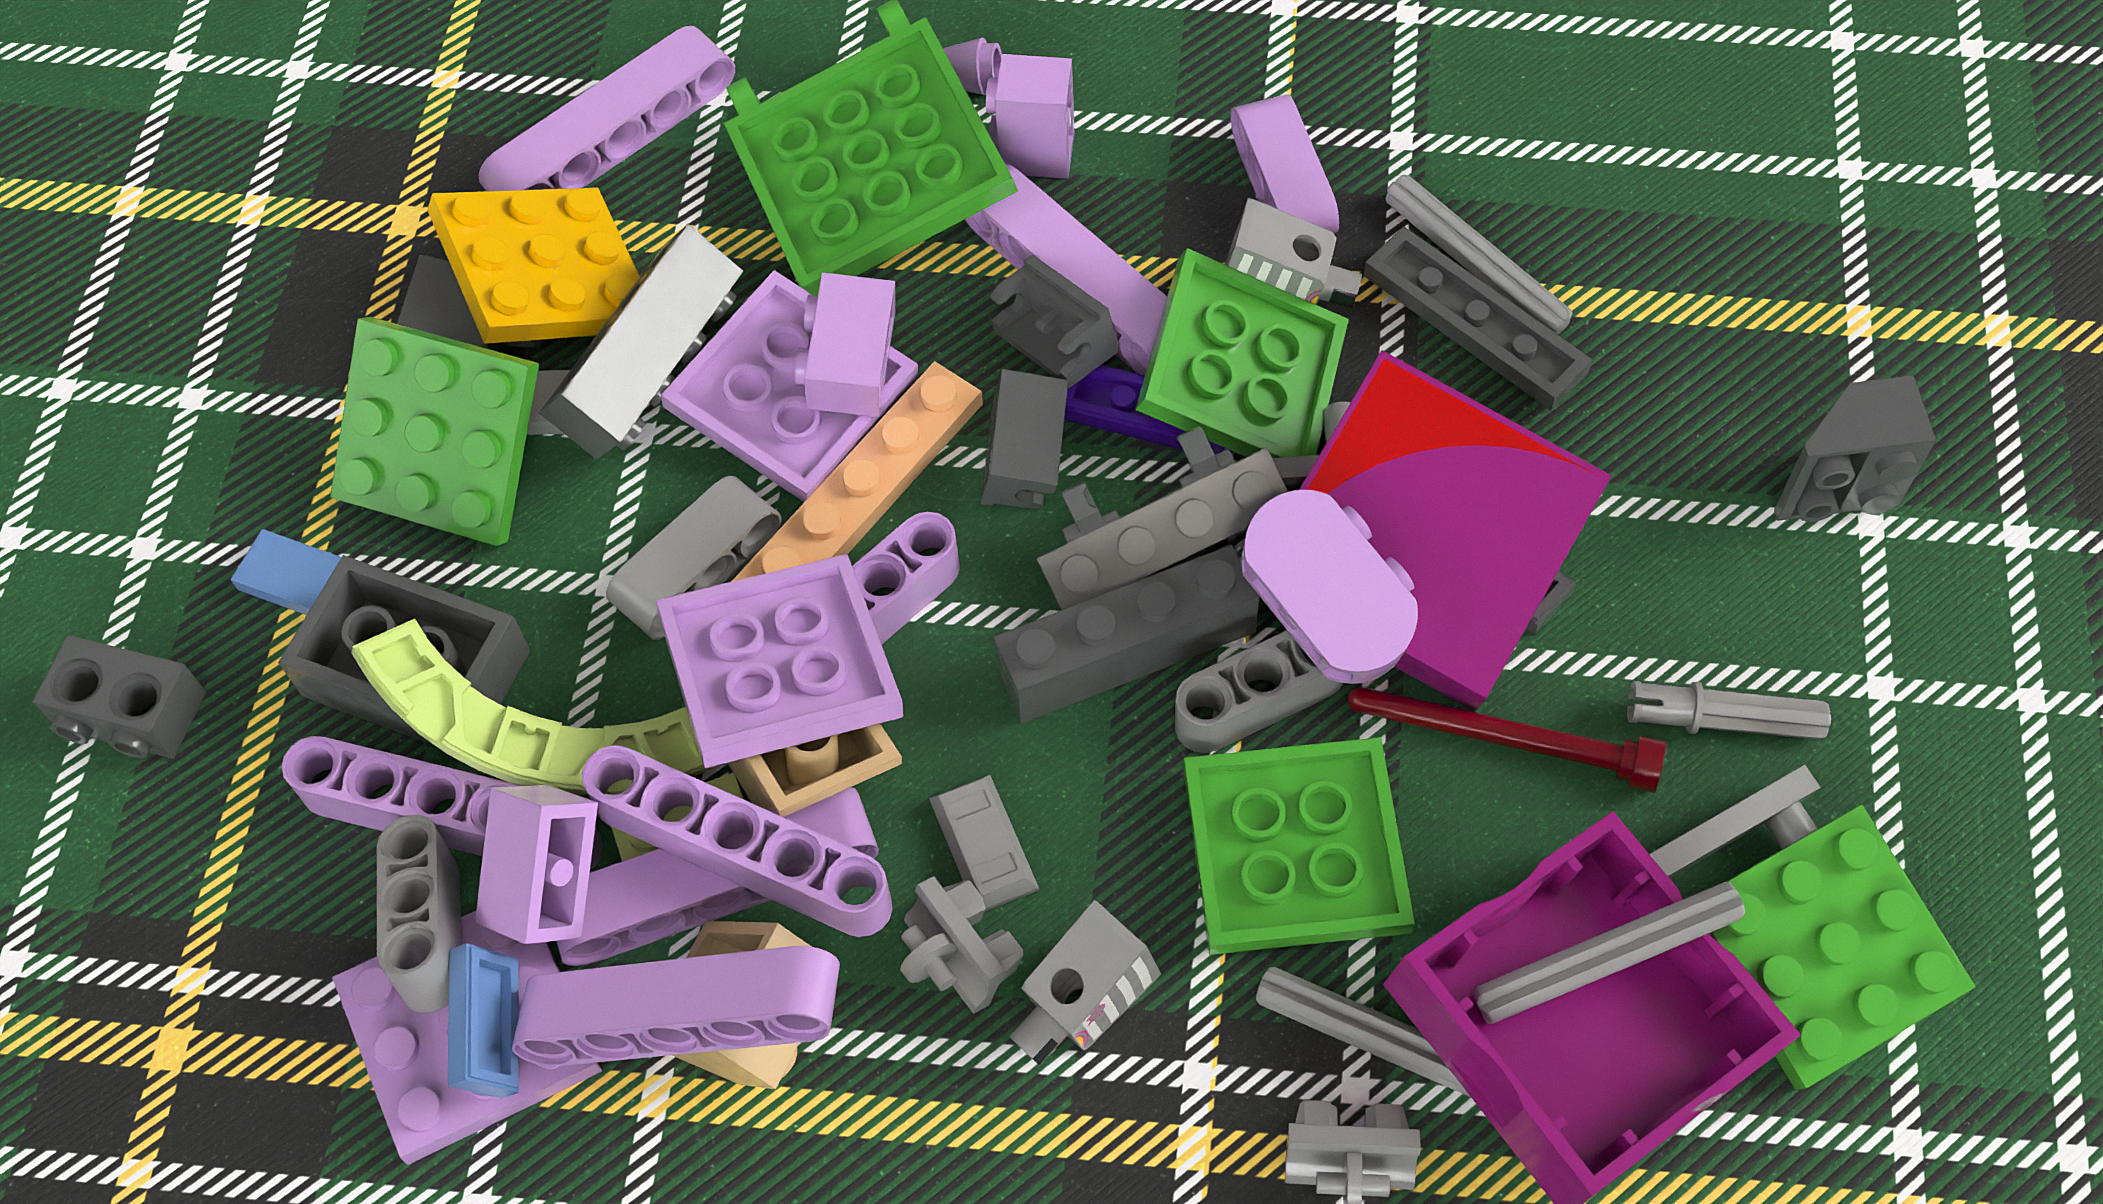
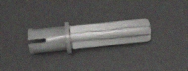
M1633 680L1628 693V700L1655 703V706L1643 704L1627 706L1628 722L1684 726L1689 734H1696L1699 728L1821 740L1827 737L1831 725L1829 704L1820 700L1703 689L1702 683L1694 681L1689 687L1641 683L1640 681Z

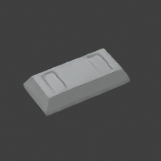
M990 775L929 798L963 881L970 880L981 894L986 907L985 911L1039 891L1037 882Z

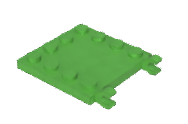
M890 0L876 8L890 36L767 101L760 102L746 77L726 87L739 115L725 122L724 125L799 286L814 296H818L822 272L857 276L1018 192L1009 170L927 18L924 17L910 25L898 0Z

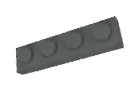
M1404 226L1365 262L1364 277L1550 411L1589 373L1593 359Z

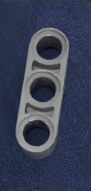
M724 477L712 485L614 574L606 590V599L653 640L662 639L665 635L659 619L656 600L727 583L776 534L781 525V515L737 477Z
M1286 630L1185 679L1179 686L1176 694L1175 731L1177 738L1186 748L1194 752L1209 753L1217 751L1332 696L1340 690L1343 683L1325 678L1317 666L1305 658L1307 654ZM1255 680H1266L1273 683L1276 688L1268 692H1259L1250 688L1248 684ZM1203 706L1216 710L1219 715L1205 720L1194 717L1190 711Z
M418 814L406 815L389 824L379 836L377 843V959L379 966L403 1002L412 1011L419 1013L434 1012L449 1004V950L462 945L460 871L455 858L435 824L426 816Z

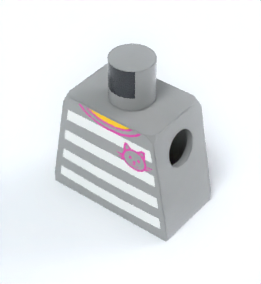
M1248 198L1225 260V265L1313 304H1317L1318 299L1347 308L1353 307L1362 278L1360 273L1330 265L1337 239L1332 231Z
M1094 900L1024 982L1021 989L1036 1008L1009 1037L1039 1066L1067 1036L1085 1051L1161 975L1147 946ZM1083 991L1077 1001L1065 1004L1071 994Z

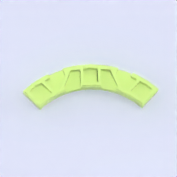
M415 619L352 647L351 654L371 685L390 708L418 734L446 754L474 769L510 783L522 786L549 785L575 795L589 796L582 783V771L586 761L594 752L604 747L616 745L634 750L692 777L714 767L704 768L686 707L637 723L604 726L603 728L562 726L561 722L533 716L510 706L506 708L470 686L471 682L466 680L445 661L427 639ZM625 779L613 783L605 794L617 795L626 791L632 784V780Z

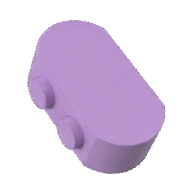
M1289 491L1269 500L1252 518L1246 532L1242 552V574L1325 678L1350 684L1374 680L1395 666L1414 635L1418 620L1417 601L1410 593L1414 589V584L1405 569L1394 558L1388 557L1386 560H1383L1367 541L1372 537L1371 531L1362 517L1352 507L1346 506L1341 509L1330 495L1319 491Z

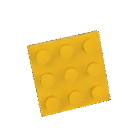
M598 188L432 193L428 213L484 344L596 336L640 277Z

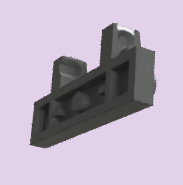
M1201 426L1195 427L1176 436L1192 473L1179 479L1182 488L1122 517H1119L1116 509L1101 516L1085 481L1064 490L1062 495L1075 520L1074 523L1061 529L1067 543L1037 557V561L1061 610L1134 583L1248 528L1254 515L1265 503L1280 494L1288 492L1268 449L1263 448L1235 462L1229 449L1215 455Z

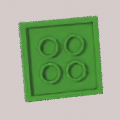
M1187 248L1176 264L1136 410L1184 431L1201 426L1208 441L1243 456L1251 455L1263 448L1268 449L1272 458L1314 456L1317 454L1325 421L1324 409L1329 404L1349 319Z
M374 317L359 318L357 320L330 498L495 546L508 542L539 363Z
M1381 737L1184 758L1183 769L1209 955L1412 934L1415 922Z
M1863 805L1847 811L1725 881L1730 882L1738 891L1746 913L1739 921L1712 931L1709 934L1725 949L1734 954L1801 1034L1800 1037L1775 1055L1795 1090L1806 1089L1976 987Z

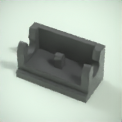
M1032 254L1024 260L1025 265L999 283L993 290L990 298L997 304L1006 302L1010 296L1016 294L1014 303L1009 308L1003 309L992 320L993 328L997 335L1053 377L1068 380V388H1070L1119 352L1109 308Z
M1002 369L992 402L980 504L992 506L995 503L1019 508L1038 509L1043 507L1044 495L1040 493H1055L1058 484L1068 380Z

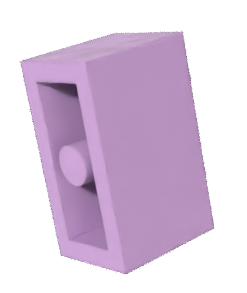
M1002 54L998 78H988L986 90V112L996 114L991 116L989 135L997 150H999L1004 163L1012 165L1025 176L1068 179L1075 134L1072 59Z
M822 272L818 296L808 295L805 305L804 331L812 332L810 347H799L795 366V384L805 385L806 409L880 417L895 318V281Z
M549 785L492 787L490 790L475 923L524 944L582 938L598 802Z

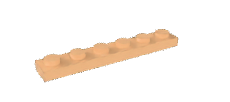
M934 361L731 582L848 554L983 405L982 391Z

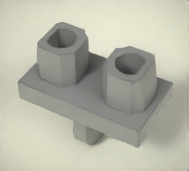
M933 876L917 884L915 892L918 895V899L904 918L909 929L902 934L901 938L911 950V953L901 964V972L911 983L931 977L940 991L953 986L974 1014L990 1005L999 984L1017 970L1023 957V949L1009 931L1002 929L984 939L980 938L972 925L981 921L986 907L983 897L970 880L942 888Z
M1303 1100L1299 1105L1295 1124L1289 1123L1285 1183L1316 1185V1193L1343 1195V1204H1362V1196L1389 1197L1390 1189L1414 1190L1417 1158L1420 1156L1421 1149L1420 1130L1409 1129L1404 1109L1399 1104L1375 1103L1373 1106L1365 1109L1364 1127L1338 1126L1337 1107L1329 1101Z

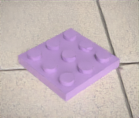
M774 270L661 394V400L665 409L805 502L882 419L917 378L918 364L890 346L880 417L806 409L805 385L795 384V366L799 347H810L812 332L804 331V313L807 296L812 294Z
M848 554L656 600L659 619L704 768L903 717L902 698Z
M476 911L461 917L462 945L468 943L519 958L520 1014L527 980L532 976L560 972L548 942L524 944L475 923ZM377 957L332 977L398 1154L407 1165L602 1072L599 1062L546 1066L535 1064L519 1057V1093L500 1099L449 1087V1004L434 1012L419 1013L412 1011L403 1002L379 966Z

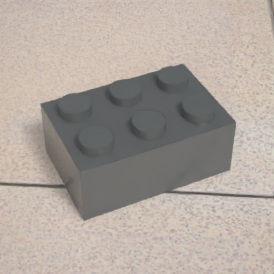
M343 555L278 663L302 697L434 745L418 734L395 713L371 685L351 654L354 645L415 619L427 639L445 661L466 680L471 682V687L500 705L531 650L514 616Z

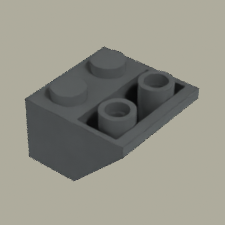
M1914 375L1853 382L1848 385L1804 445L1774 509L1777 521L1800 518L1805 522H1815L1826 519L1836 513L1860 510L1866 514H1878L1901 504L1936 442Z

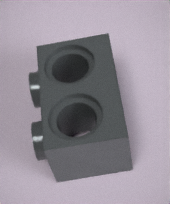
M67 635L33 700V704L52 722L50 730L66 740L87 744L89 739L93 738L108 742L113 749L133 758L145 759L148 753L174 759L206 691L183 663ZM94 691V693L90 697L83 700L87 694ZM155 704L150 711L139 716L144 709Z

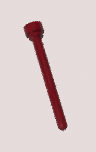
M1364 687L1354 688L1350 691L1347 698L1349 707L1358 713L1617 771L1616 778L1629 781V788L1656 793L1666 752V741L1639 736L1637 742L1625 739L1623 745Z

